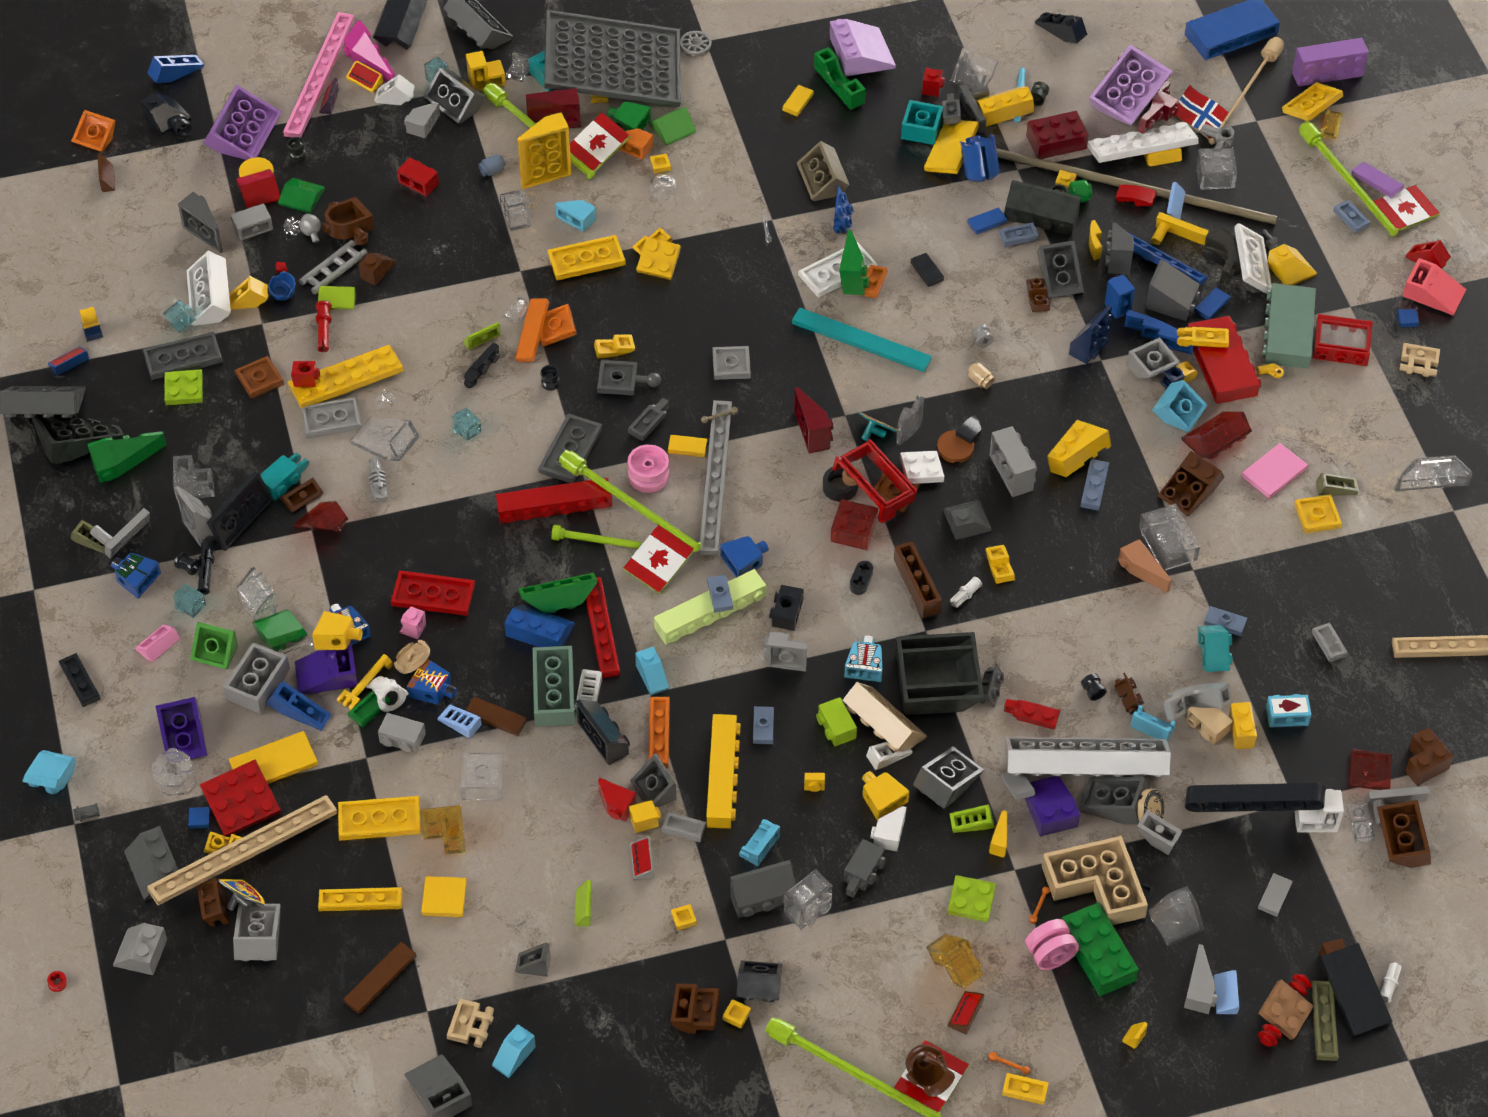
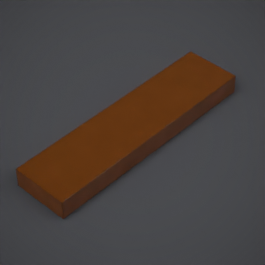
M400 942L343 999L344 1003L360 1014L417 957L416 953Z

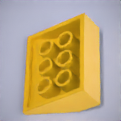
M562 113L544 117L517 138L522 189L572 175L569 127Z

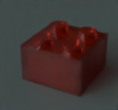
M841 499L831 527L830 542L867 551L877 523L878 508Z

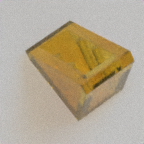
M1326 109L1320 131L1324 137L1337 139L1344 113Z

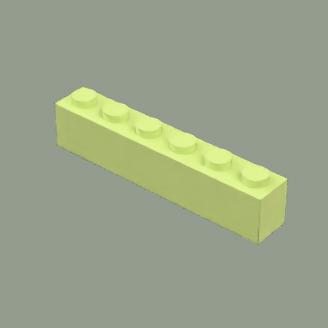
M753 569L728 581L733 610L714 613L710 593L707 591L655 616L654 629L665 645L675 642L687 634L694 633L703 626L711 625L714 621L725 618L732 612L744 609L747 605L762 600L766 597V584L756 570Z

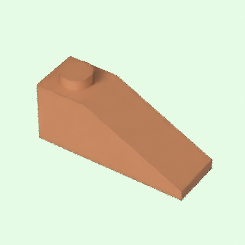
M1140 539L1120 548L1119 563L1130 574L1166 593L1170 591L1172 579Z

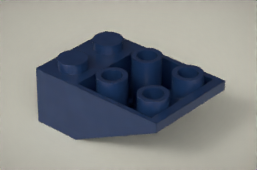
M1108 305L1084 326L1071 341L1069 355L1088 364L1091 359L1094 360L1097 357L1101 348H1105L1109 341L1107 336L1111 328L1109 323L1112 319V306Z

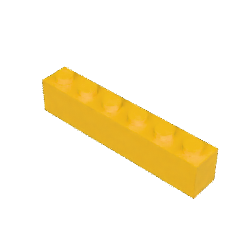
M713 714L707 828L731 829V821L736 820V809L732 808V803L737 802V791H733V786L738 784V774H734V769H738L739 757H735V752H739L740 740H736V735H740L741 723H737V715Z

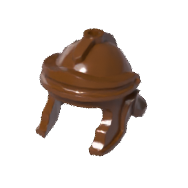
M922 1044L912 1048L908 1053L905 1061L908 1071L906 1077L912 1084H918L923 1087L925 1093L930 1097L942 1094L951 1086L955 1079V1074L947 1068L941 1051L931 1045Z

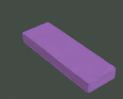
M1365 162L1352 169L1351 175L1390 198L1403 190V184Z

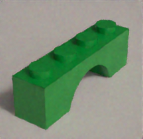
M829 47L814 53L815 70L847 107L852 110L865 104L866 89L857 79L850 81L844 75L835 53Z

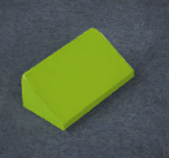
M319 286L318 302L328 301L332 304V309H354L356 300L355 287Z
M496 322L467 336L463 343L471 350L500 336V323Z
M586 880L576 890L575 926H589L591 922L592 882L590 880Z

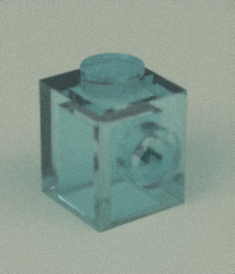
M439 57L424 64L425 77L430 83L433 81L439 68L449 70L448 64Z
M181 300L177 301L163 313L179 333L196 320L192 315L194 310L188 303L184 305Z
M467 407L452 416L453 431L457 435L460 434L466 441L481 432L480 420Z
M187 584L176 590L173 596L176 610L180 613H186L192 618L206 605L203 593Z

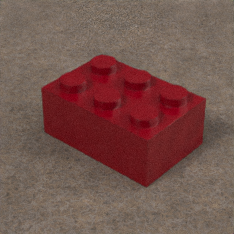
M1077 110L1030 120L1027 123L1026 132L1029 143L1039 159L1087 149L1089 134Z

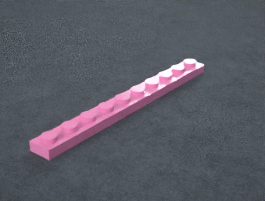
M337 13L283 131L284 136L291 138L302 137L343 47L344 39L353 25L354 15Z

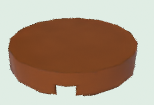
M956 430L947 431L938 439V454L943 460L950 463L965 462L973 455L974 441L970 444L957 437Z

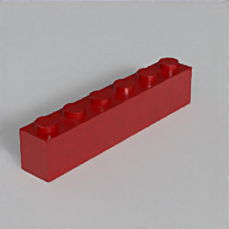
M592 480L499 493L496 494V502L500 523H511L519 520H530L532 518L612 507V494Z

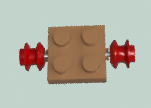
M1295 974L1292 977L1293 982L1286 984L1281 979L1275 984L1258 1013L1271 1023L1264 1024L1262 1026L1263 1031L1258 1033L1261 1043L1265 1046H1276L1278 1044L1277 1039L1282 1037V1033L1290 1040L1296 1037L1313 1008V1005L1302 997L1307 995L1306 989L1312 987L1307 976Z

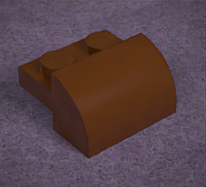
M676 984L671 1024L676 1029L686 1033L696 1034L697 1030H715L720 999L719 988H698L697 984Z

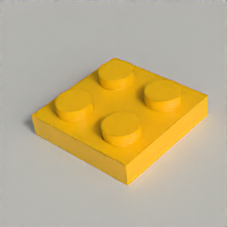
M646 237L636 269L637 272L671 280L681 245Z

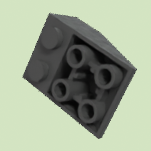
M443 1054L404 1074L429 1117H452L473 1106L469 1090Z

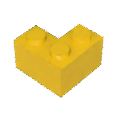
M483 51L466 54L470 85L478 91H483L489 83L497 84L499 87L506 86L505 72L501 60L486 62Z

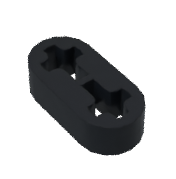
M861 561L856 565L850 580V591L853 594L862 595L866 592L873 576V565L871 562ZM859 581H862V584L859 587H856Z

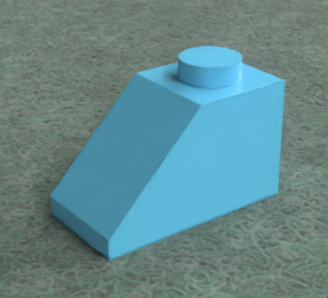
M583 200L558 202L555 204V216L584 232L596 220V207Z
M654 646L636 652V667L650 695L669 690L661 660Z
M517 1024L504 1039L492 1067L509 1078L536 1048L534 1035Z

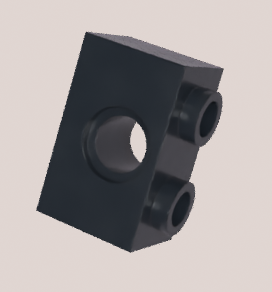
M781 585L779 592L776 591L774 596L775 607H771L769 618L772 619V627L795 631L804 600V589Z

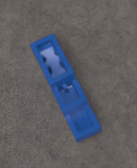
M1131 310L1127 311L1125 327L1140 330L1141 337L1154 340L1161 338L1169 349L1192 355L1194 346L1189 345L1185 347L1177 344L1179 336L1177 335L1176 328L1148 315Z

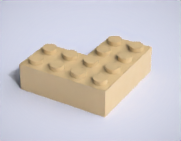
M1122 836L1043 854L1042 869L1054 901L1094 892L1097 903H1100L1112 925L1146 918L1148 904Z

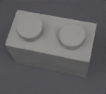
M264 203L230 215L232 226L240 241L273 230L271 216Z
M390 713L386 714L378 730L379 742L383 745L397 747L405 752L411 751L414 753L418 752L426 734L424 723Z

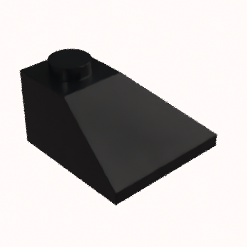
M154 93L141 100L144 116L162 135L173 130L170 122L174 116L183 114L186 116L187 121L191 120V116L173 97Z

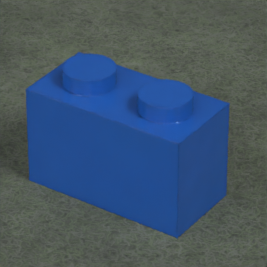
M1124 274L1113 277L1107 284L1105 306H1112L1111 313L1116 319L1126 315L1128 310L1132 311L1135 288Z

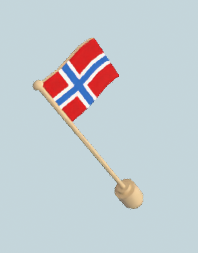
M1279 37L1269 39L1261 52L1264 61L1230 112L1189 85L1179 99V110L1175 117L1200 133L1204 124L1218 129L1223 127L1266 62L1276 61L1284 49L1283 40ZM1202 134L1209 140V144H1215V138Z

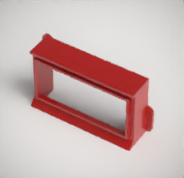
M871 439L842 456L835 457L832 469L836 471L843 468L880 508L877 516L880 523H885L894 518L896 511L914 502L917 489ZM867 455L902 494L886 502L856 470L851 462Z

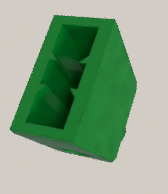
M625 101L619 109L610 107L607 116L613 118V122L624 131L633 129L644 130L651 120V107Z

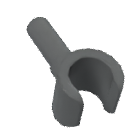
M1266 229L1263 230V234L1268 239L1266 241L1267 248L1272 250L1278 247L1276 244L1278 238L1272 237Z

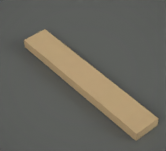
M1488 635L1392 638L1391 641L1394 658L1488 655Z

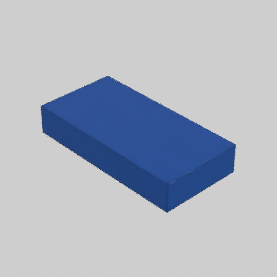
M998 207L968 218L967 223L977 235L1006 224L1007 218Z
M1216 287L1195 308V313L1206 320H1210L1227 304L1231 296Z

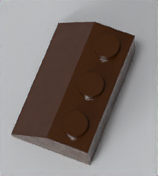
M1418 800L1377 807L1389 862L1409 868L1431 865V854Z

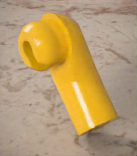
M1274 363L1256 367L1258 375L1269 374L1274 378H1281L1284 375V369Z

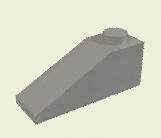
M1199 944L1184 1008L1209 1014L1210 1008L1216 1005L1218 995L1214 994L1215 983L1204 946Z

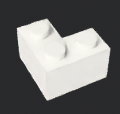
M1326 789L1325 804L1321 810H1295L1297 832H1338L1344 813L1341 790Z

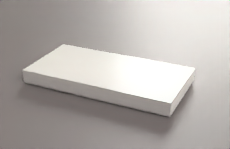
M1238 223L1234 226L1243 281L1267 294V291L1271 290L1272 284L1264 238Z
M857 242L867 268L869 269L870 265L878 266L874 259ZM844 248L798 271L799 277L818 298L842 286L839 268Z

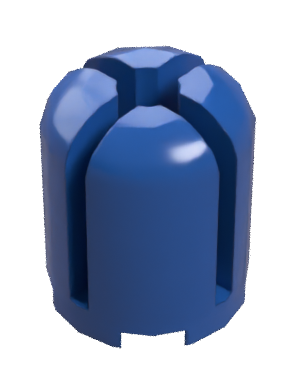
M979 135L965 138L966 142L960 141L965 176L968 180L983 182L985 179L992 180L999 174L1000 169L994 135H990V138L980 137Z

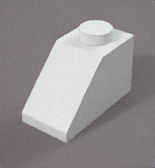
M398 74L377 89L374 101L376 103L402 105L412 99L415 86Z
M902 806L878 819L877 826H873L870 838L874 839L873 844L886 850L897 852L906 818V807Z

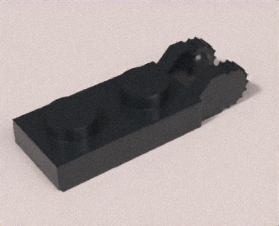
M492 343L465 372L464 385L466 388L471 389L477 384V379L487 372L492 363L497 362L500 357L499 345Z

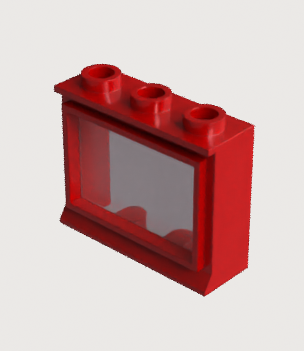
M1318 314L1315 325L1312 359L1367 366L1370 357L1373 321Z

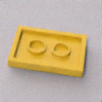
M1316 82L1282 107L1283 113L1310 121L1342 98L1343 91Z

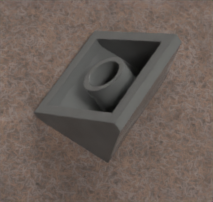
M654 754L630 781L643 802L652 800L654 806L659 808L676 800V784L659 756Z

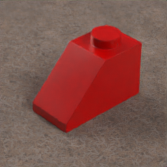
M1441 240L1414 245L1405 255L1407 259L1415 263L1420 258L1436 264L1441 269L1446 266V262L1451 258Z
M599 778L598 790L607 814L613 819H620L626 822L629 816V806L636 804V792Z

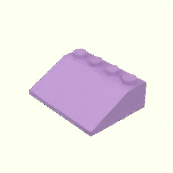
M849 19L830 21V39L846 76L896 68L878 27Z
M1130 44L1089 97L1090 105L1101 113L1132 126L1173 71Z

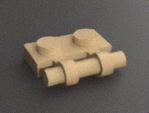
M1403 343L1401 361L1408 362V364L1400 363L1399 370L1405 371L1406 374L1417 373L1422 374L1423 377H1436L1437 370L1430 369V366H1438L1440 349ZM1414 364L1424 365V367L1414 366Z
M459 999L447 1033V1039L468 1044L470 1037L475 1038L474 1046L481 1048L483 1041L487 1039L488 1027L494 1019L492 1016L494 1008L486 1007L485 1012L479 1011L480 1003ZM476 1020L481 1021L479 1029L473 1028Z

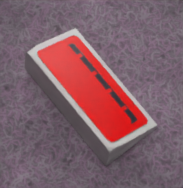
M650 836L629 843L633 880L654 878Z

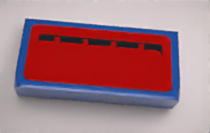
M79 346L48 362V365L58 376L89 360L88 352Z

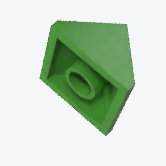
M687 107L678 108L648 122L666 146L696 133Z
M197 622L190 660L228 669L238 648L235 631Z

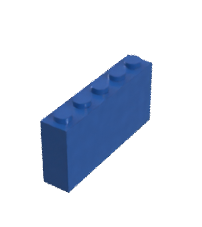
M1247 0L1186 22L1185 36L1204 60H1208L1277 35L1280 22L1262 0Z

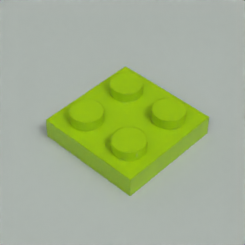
M202 369L165 372L166 405L203 402Z
M956 875L948 914L988 922L996 883Z

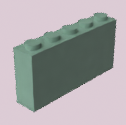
M1272 283V288L1267 291L1266 301H1269V304H1266L1265 314L1268 317L1265 318L1264 328H1267V331H1264L1263 342H1266V345H1263L1262 356H1265V364L1274 363L1281 366L1309 369L1312 355L1316 288Z

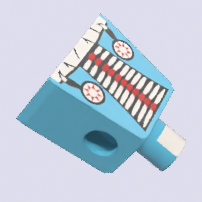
M867 635L863 637L862 642L853 643L845 663L844 677L877 682L882 681L881 645L874 644V637Z

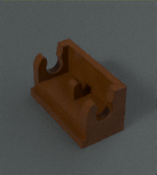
M213 878L197 885L202 920L212 927H215L214 921L220 920L224 925L230 923L226 907L225 890L218 879Z

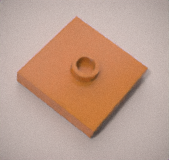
M568 304L547 311L540 337L543 347L577 335Z

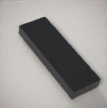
M77 653L58 661L82 707L101 699Z

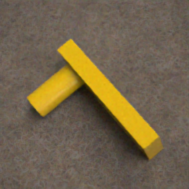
M1159 212L1156 219L1157 229L1151 238L1152 243L1160 245L1166 233L1170 232L1205 246L1208 241L1209 230Z

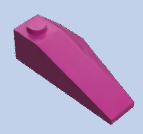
M359 20L344 39V53L353 62L357 60L381 73L383 81L387 83L395 77V73L386 58H381L378 45L372 43L369 38L371 37L369 30Z

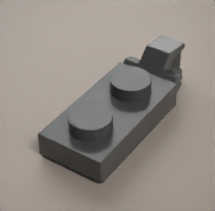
M954 93L947 94V100L942 101L944 124L953 125L960 123V100H954Z
M662 398L656 405L650 404L628 428V433L644 441L667 415L669 401Z

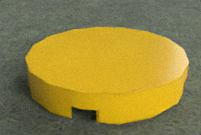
M250 158L241 164L239 177L270 169L274 174V168L271 162L265 158Z

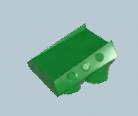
M288 609L252 622L261 640L269 649L276 652L285 650L288 642H299L303 636L307 635L305 629Z

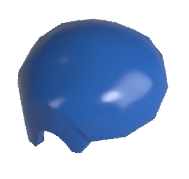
M280 272L278 276H272L268 284L269 294L276 300L284 301L291 298L296 290L295 278L287 272Z

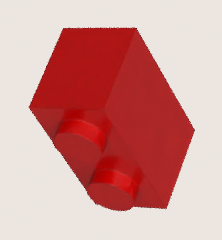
M409 158L397 170L399 183L426 197L439 184L438 172L435 169L429 168L412 158Z

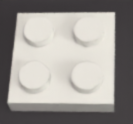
M937 451L900 453V462L904 476L911 484L944 482V474Z

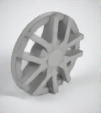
M689 31L680 39V48L686 52V55L691 54L692 57L700 54L705 55L707 51H710L712 45L710 36L702 31Z

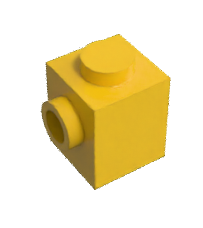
M652 800L629 806V817L635 833L659 827L658 819H661L660 810L654 806Z

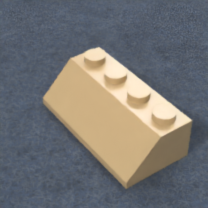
M856 682L842 700L847 704L846 708L851 713H857L861 717L860 721L864 725L875 729L874 734L880 739H886L889 742L887 745L895 752H904L927 737L925 733L872 686Z

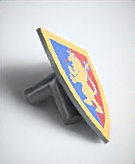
M218 880L234 892L226 906L228 909L234 910L237 903H240L246 909L251 908L252 902L262 906L265 905L264 899L259 892L244 880Z

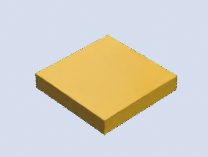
M1331 494L1294 501V506L1305 534L1342 527V522Z
M425 876L422 916L463 917L467 878Z

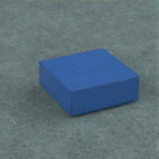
M1398 309L1397 316L1400 327H1418L1419 319L1416 309Z
M210 807L189 808V829L210 828Z

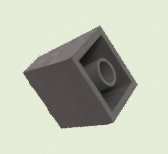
M1160 260L1149 284L1145 309L1187 321L1189 315L1194 313L1196 306L1194 303L1200 299V284L1167 262Z

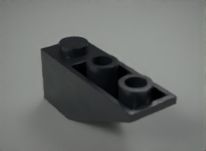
M1045 12L1034 21L1035 24L1064 42L1078 43L1088 35L1082 17Z

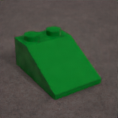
M848 230L839 268L843 294L865 295L866 288H869L870 279L867 277L868 268L864 264V258L852 230Z

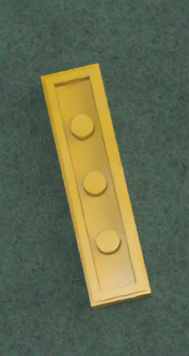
M402 887L319 890L318 909L319 911L402 909Z

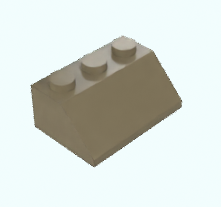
M822 141L816 144L797 162L812 201L836 197L837 186L841 188L842 192L850 186L835 149Z

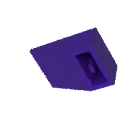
M351 641L345 650H318L295 661L298 691L303 695L351 688L358 685Z

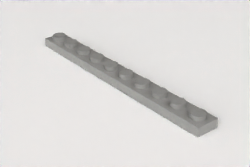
M713 400L712 415L731 410L732 401ZM731 414L711 420L700 534L702 546L699 550V555L718 556Z

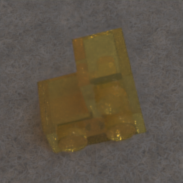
M461 805L420 809L423 839L443 837L445 855L466 852Z
M945 933L926 947L934 964L946 968L955 986L966 988L984 975L980 968L981 963L974 956L972 945L967 939Z

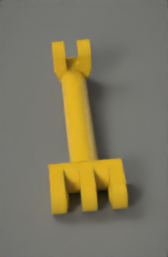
M383 654L351 693L344 689L338 696L337 702L343 703V706L346 708L349 706V710H352L360 702L359 694L384 666L387 669L392 667L393 663L390 658Z

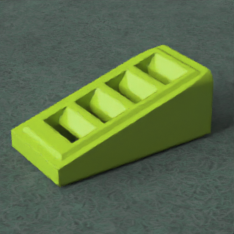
M989 804L949 813L953 833L995 828ZM976 816L978 817L977 822L974 821V817ZM966 817H969L970 820L968 824H966ZM957 818H961L962 825L958 826Z

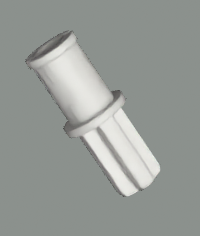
M973 577L965 586H961L959 591L950 599L951 605L958 608L964 601L972 598V594L982 586L981 580Z
M1396 962L1390 963L1387 974L1382 979L1383 985L1380 993L1385 1003L1391 1002L1394 989L1398 987L1397 981L1402 967Z

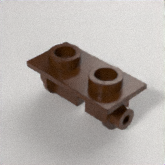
M1124 672L1125 678L1115 680L1114 686L1120 698L1127 695V697L1121 700L1126 712L1132 715L1135 711L1137 712L1139 705L1142 706L1144 704V700L1140 693L1136 694L1134 689L1137 686L1133 678H1128Z

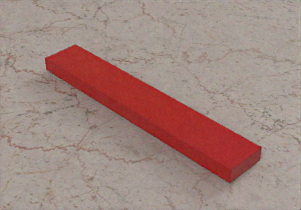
M597 577V584L585 600L599 671L602 673V678L619 676L620 668L602 579Z

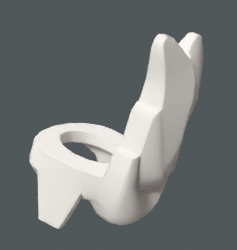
M383 676L373 679L366 686V688H370L375 692L379 708L385 712L397 709L404 703L406 696L409 694L395 680L388 679L387 677L384 678ZM395 691L398 695V700L394 705L389 706L385 703V696L388 692Z

